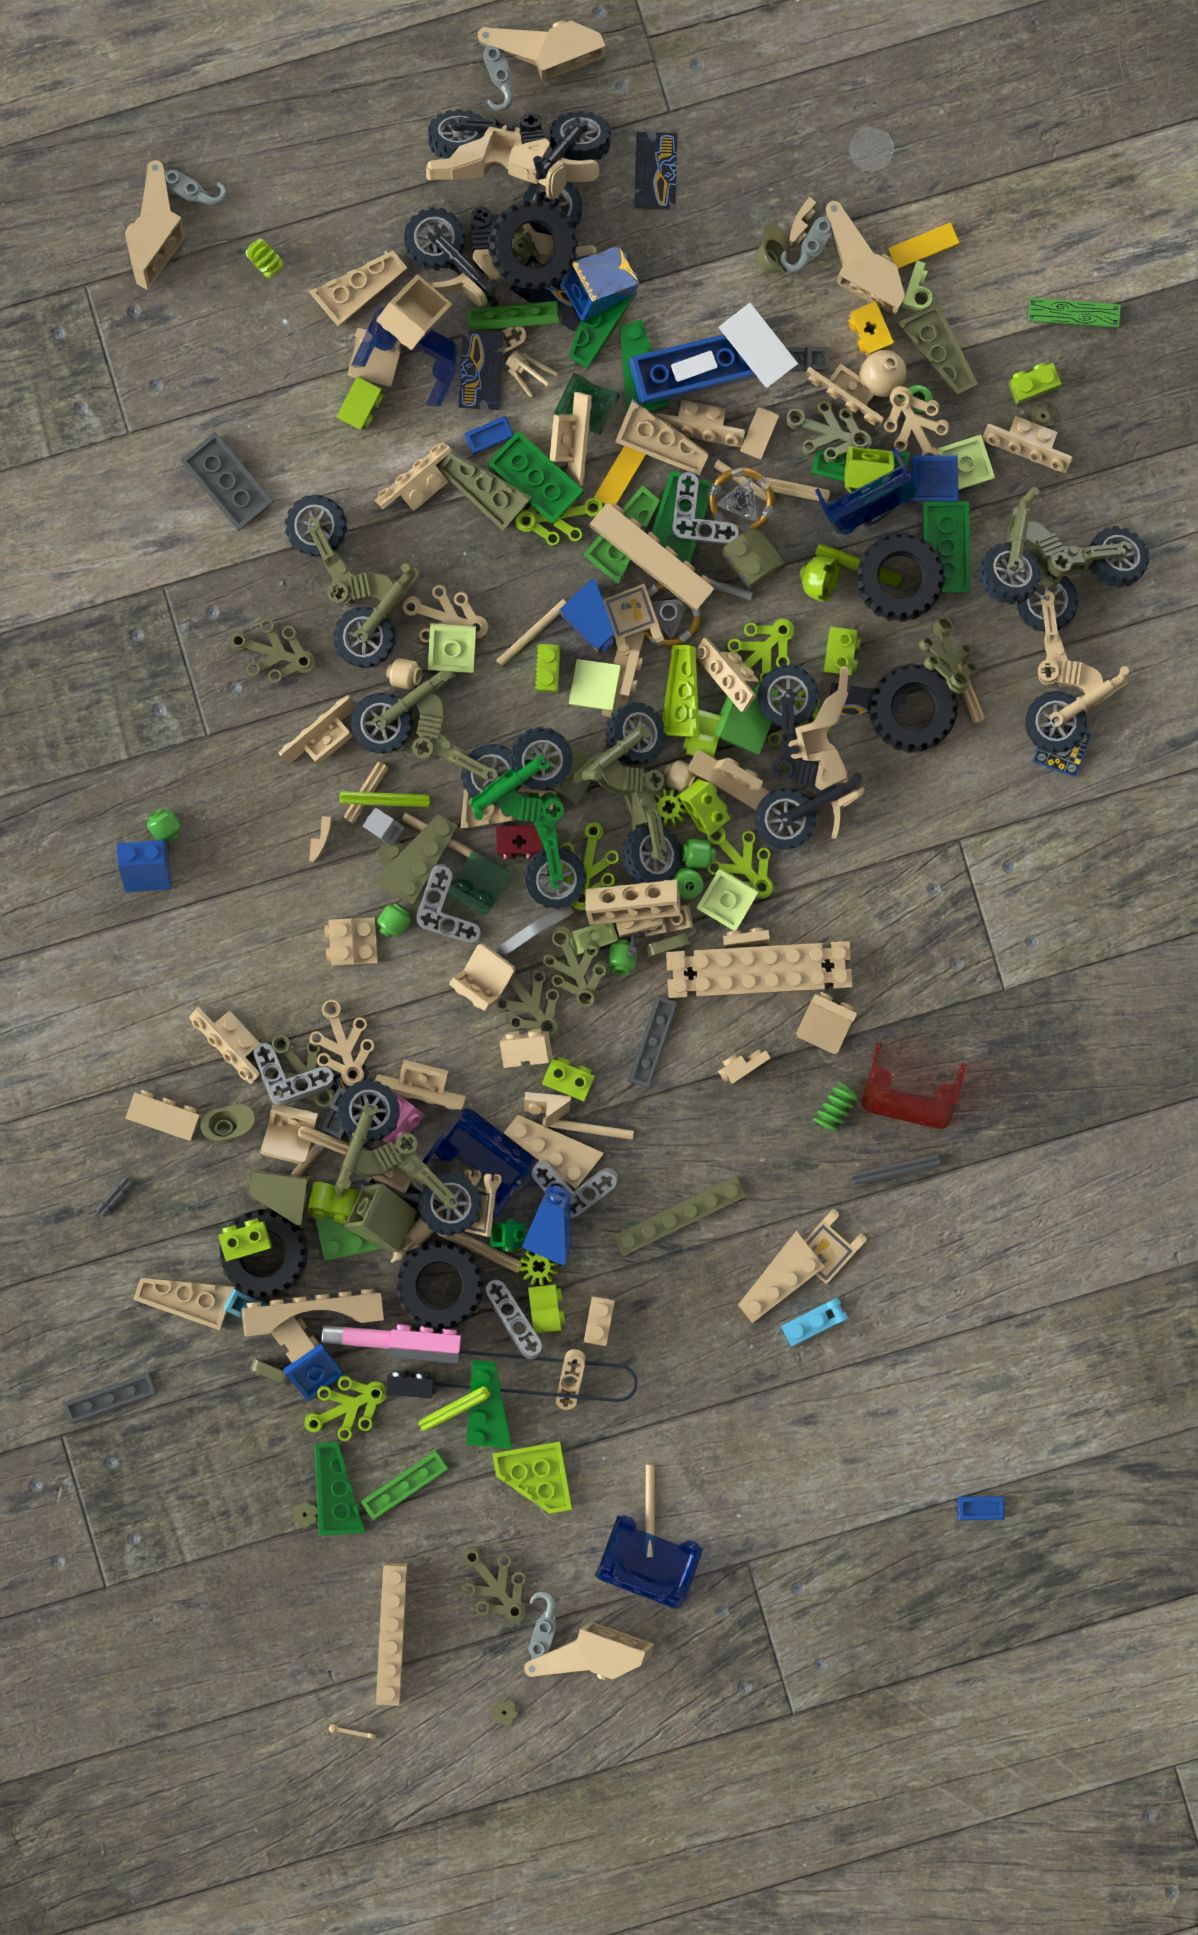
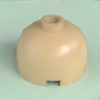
M879 350L870 354L860 368V379L864 387L867 385L873 395L880 397H890L894 388L904 384L907 374L903 359L895 352L889 350Z

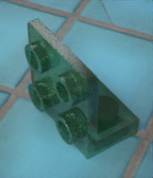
M573 373L553 414L572 415L575 392L591 395L592 407L590 410L589 431L601 435L620 394L592 384L581 375Z
M472 851L447 894L487 916L512 873L478 852Z

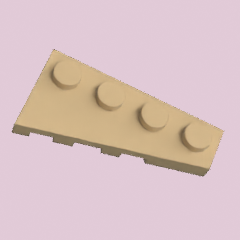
M391 251L358 269L351 270L347 274L327 282L317 289L310 290L309 293L339 328L406 272L408 268L396 253Z
M632 399L615 442L700 476L708 458V452Z
M520 1115L516 1116L504 1132L539 1161H548L562 1178L575 1189H577L604 1154Z
M797 1230L738 1304L752 1323L825 1267Z

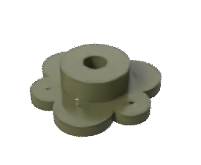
M517 232L514 234L512 249L515 250L517 256L530 257L532 255L535 242L531 241L532 236L530 233L524 232L521 234Z
M1042 404L1040 407L1035 406L1031 409L1033 417H1031L1030 421L1047 428V426L1054 424L1053 418L1056 416V411L1053 408H1048L1046 404Z
M306 1501L302 1502L301 1505H295L292 1509L294 1514L293 1522L299 1523V1526L303 1529L308 1528L310 1523L314 1524L317 1520L315 1517L317 1507L314 1505L309 1506V1503Z
M499 1700L497 1705L491 1708V1714L495 1717L497 1724L502 1723L505 1726H510L513 1723V1718L517 1717V1711L514 1710L515 1703L511 1700L506 1702Z

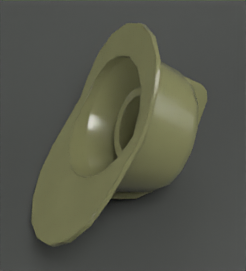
M773 224L768 225L764 229L762 244L755 253V258L760 266V273L762 275L778 271L781 273L787 272L781 263V255L784 251L787 252L786 261L789 263L790 246L788 238L781 228Z
M242 1104L215 1109L204 1115L200 1128L203 1135L208 1139L220 1144H227L252 1129L255 1123V1115L251 1108Z

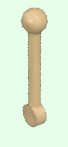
M335 1724L329 1726L331 1733L341 1732L376 1739V1734L339 1728Z

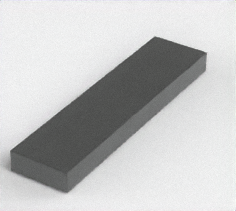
M656 995L628 1082L650 1088L678 1005L677 1001Z
M147 1372L63 1402V1406L69 1423L73 1424L155 1395L157 1390L151 1373Z

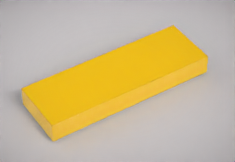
M950 222L892 246L887 250L890 257L894 260L893 263L897 265L899 270L916 263V261H921L957 246L959 241Z
M624 446L594 498L599 499L604 505L607 502L611 506L613 503L617 505L646 454Z

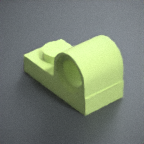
M916 261L901 307L903 309L921 312L929 308L932 302V294L929 289L919 286V283L924 284L928 272L924 270V262ZM923 295L927 303L919 305L916 303L915 297Z
M604 923L571 932L572 938L570 940L577 956L585 953V947L590 941H594L602 947L618 941V937L613 923Z

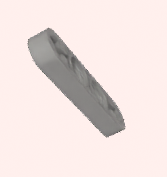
M500 1280L490 1281L486 1286V1297L522 1355L527 1359L539 1357L542 1351L541 1341L509 1290ZM492 1287L501 1289L500 1296L503 1299L501 1302H499V1298L495 1293L491 1294ZM504 1305H511L514 1308V1313L509 1316L504 1315L501 1309ZM518 1323L523 1324L526 1327V1331L523 1334H516L513 1331V1327ZM527 1337L532 1346L537 1345L535 1352L527 1351L528 1345L525 1341Z

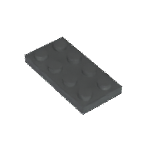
M216 432L180 460L238 531L274 503Z

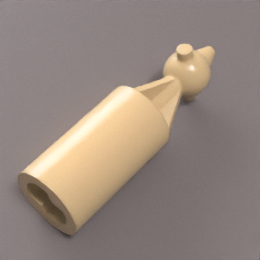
M441 1212L436 1213L440 1218L445 1220V1217ZM421 1217L408 1230L405 1236L406 1243L399 1252H393L392 1263L405 1260L407 1251L423 1245L435 1232L428 1228V1225L422 1221Z

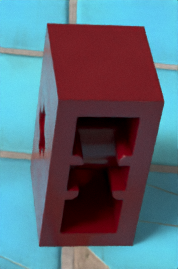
M535 825L496 826L497 855H502V859H515V855L523 854L526 859H532L535 853L538 854L543 849V844ZM519 836L522 837L523 841H526V844H522L520 849L516 844H513V841H517Z

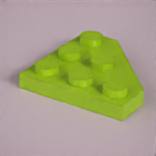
M560 1441L492 1453L496 1477L513 1487L549 1514L572 1510Z

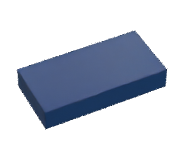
M503 416L464 433V436L472 454L475 455L510 440L514 434L506 416Z
M1004 1496L958 1497V1520H1005Z

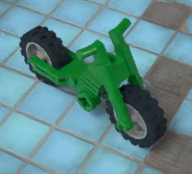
M549 727L530 728L526 730V733L520 734L517 737L518 740L512 745L510 770L486 786L485 790L478 795L470 798L469 805L474 812L476 820H481L483 818V810L497 802L503 813L519 820L534 822L543 844V849L538 854L535 853L532 856V860L528 861L526 865L527 869L524 873L526 887L534 901L542 904L543 907L560 909V907L565 906L566 908L571 906L570 903L573 901H578L579 896L583 894L587 877L586 870L579 857L573 851L571 852L565 847L558 848L557 845L558 837L555 822L563 816L564 807L555 793L548 792L540 797L539 793L520 792L515 788L519 785H527L531 789L536 788L540 790L557 787V784L564 782L565 777L570 774L571 765H573L572 750L563 735L554 731V729ZM545 742L542 750L540 747H536L535 744ZM549 744L555 747L556 751L546 754ZM532 746V754L525 755L527 750ZM558 755L557 765L549 761L548 758ZM550 766L554 768L545 774V769H548ZM554 803L553 809L549 810L550 804ZM563 863L571 870L562 872L561 867ZM546 866V874H540L541 870ZM572 874L571 883L566 882L563 877ZM539 879H549L543 887L539 883ZM560 884L567 886L562 892H559ZM552 886L555 889V893H549L546 890Z

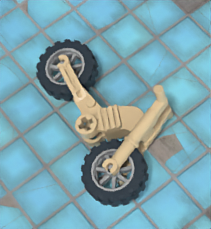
M1063 576L1056 586L1058 589L1054 593L1048 591V587H1045L1044 595L1034 591L1033 595L1041 599V601L1030 604V597L1020 604L1017 602L1019 615L1024 620V623L1036 631H1044L1045 633L1044 645L1047 657L1038 667L1039 682L1044 686H1053L1059 683V687L1075 688L1084 693V696L1081 698H1076L1067 692H1046L1040 697L1038 696L1029 706L1026 714L1027 734L1035 746L1045 752L1052 753L1067 752L1069 749L1076 747L1086 731V712L1126 686L1129 677V668L1123 666L1120 668L1118 676L1103 683L1102 676L1098 670L1082 662L1069 661L1067 659L1058 631L1070 623L1075 617L1078 607L1076 588L1067 576ZM1039 582L1038 588L1044 586L1041 582ZM1062 592L1065 602L1057 601L1055 597ZM1055 605L1064 606L1059 614L1055 611ZM1041 606L1042 611L1040 613V616L1037 615L1032 608ZM1045 669L1051 670V677L1046 678ZM1053 706L1054 713L1049 715L1044 712L1045 709ZM1057 706L1064 707L1062 710L1057 712ZM1040 715L1049 719L1050 722L1039 725ZM1051 726L1050 734L1046 736L1041 729ZM1064 726H1072L1071 731L1066 735L1062 728ZM1054 731H1059L1062 738H1052Z

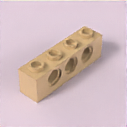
M677 880L586 889V914L589 925L680 916V891Z

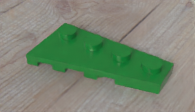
M473 1360L470 1393L481 1387H487L490 1397L469 1408L466 1445L512 1449L496 1362Z

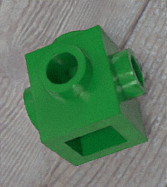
M503 1219V1224H492L490 1247H503V1251H517V1247L523 1246L526 1239V1223L516 1224V1219Z

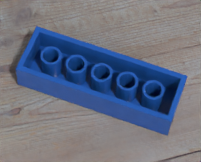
M724 334L633 356L628 362L639 404L642 406L757 378L756 374ZM712 351L717 368L678 382L676 381L671 368L672 364Z

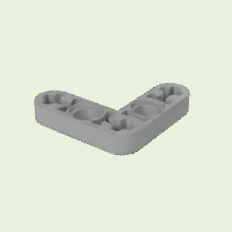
M691 472L683 473L679 477L673 520L674 535L683 540L726 545L737 538L739 535L738 528L732 523L694 519L699 484L698 478ZM687 477H690L691 482L695 483V485L690 486L689 494L694 493V497L689 495L680 496V492L685 493V485L682 484V481H686ZM682 500H689L692 503V509L688 512H683L679 508V503ZM684 522L686 527L693 528V523H697L695 529L696 536H691L692 531L686 530L685 534H680V530L676 529V527ZM702 525H709L711 527L712 534L709 537H702L700 535L699 528ZM715 526H720L719 531L723 532L727 528H731V532L735 533V536H731L727 540L725 535L718 534L719 539H714L716 533Z
M444 864L436 865L431 870L416 913L418 925L423 929L464 942H475L480 937V928L475 922L441 911L452 880V872ZM444 870L445 874L447 875V878H442L440 882V885L444 886V888L441 889L438 886H431L432 883H435L436 885L438 883V877L436 873H441V871ZM431 891H438L440 893L439 901L435 903L430 902L428 894ZM427 913H430V917L437 920L439 915L437 928L434 927L436 924L433 921L428 920L425 924L421 916H426ZM451 919L454 921L455 924L452 930L445 931L442 928L444 920ZM459 922L462 923L461 927L464 929H469L470 926H473L475 934H470L467 937V934L462 930H459V934H456L459 929Z
M565 906L560 907V909L549 913L498 946L497 950L503 958L575 912L571 906L566 908Z
M261 1043L254 1049L256 1065L269 1097L276 1105H286L327 1090L333 1085V1072L327 1067H319L286 1079L271 1045ZM262 1051L268 1054V1064H265V1060L261 1056ZM273 1069L279 1075L275 1079H269L266 1077L267 1071ZM320 1075H324V1077H327V1081L323 1082L322 1080H319ZM310 1078H313V1082H315L314 1087H312V1082ZM303 1081L308 1084V1088L304 1091H298L295 1085ZM290 1085H291L292 1092H293L292 1095L290 1094V1091H289V1088H288V1086H290ZM281 1090L284 1093V1097L280 1098L276 1091Z
M548 1161L537 1162L532 1170V1177L544 1192L548 1188V1185L545 1184L548 1179L544 1174L538 1175L539 1168L542 1170L547 1169L546 1175L549 1179L552 1176L555 1177L548 1185L560 1184L570 1194V1204H574L578 1200L576 1195L579 1196L581 1201L576 1205V1211L571 1209V1218L579 1216L613 1190L618 1180L617 1174L613 1169L604 1168L573 1191ZM603 1175L605 1177H612L611 1184L605 1182L603 1185H601V1188L598 1187V1185L603 1181ZM592 1188L595 1190L596 1196L590 1199L586 1198L583 1190Z

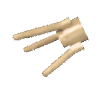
M516 350L506 362V365L510 367L508 372L515 377L528 396L533 397L532 392L518 372L522 374L527 371L546 386L550 385L549 382L529 367L530 363L554 376H558L559 373L529 357L525 352L521 354Z

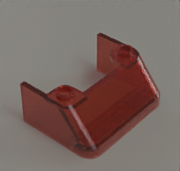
M875 1043L861 1099L864 1110L869 1113L936 1129L946 1128L951 1122L959 1099L967 1064L960 1063L954 1085H941L936 1091L935 1099L890 1089L892 1082L890 1072L885 1068L876 1066L881 1043Z

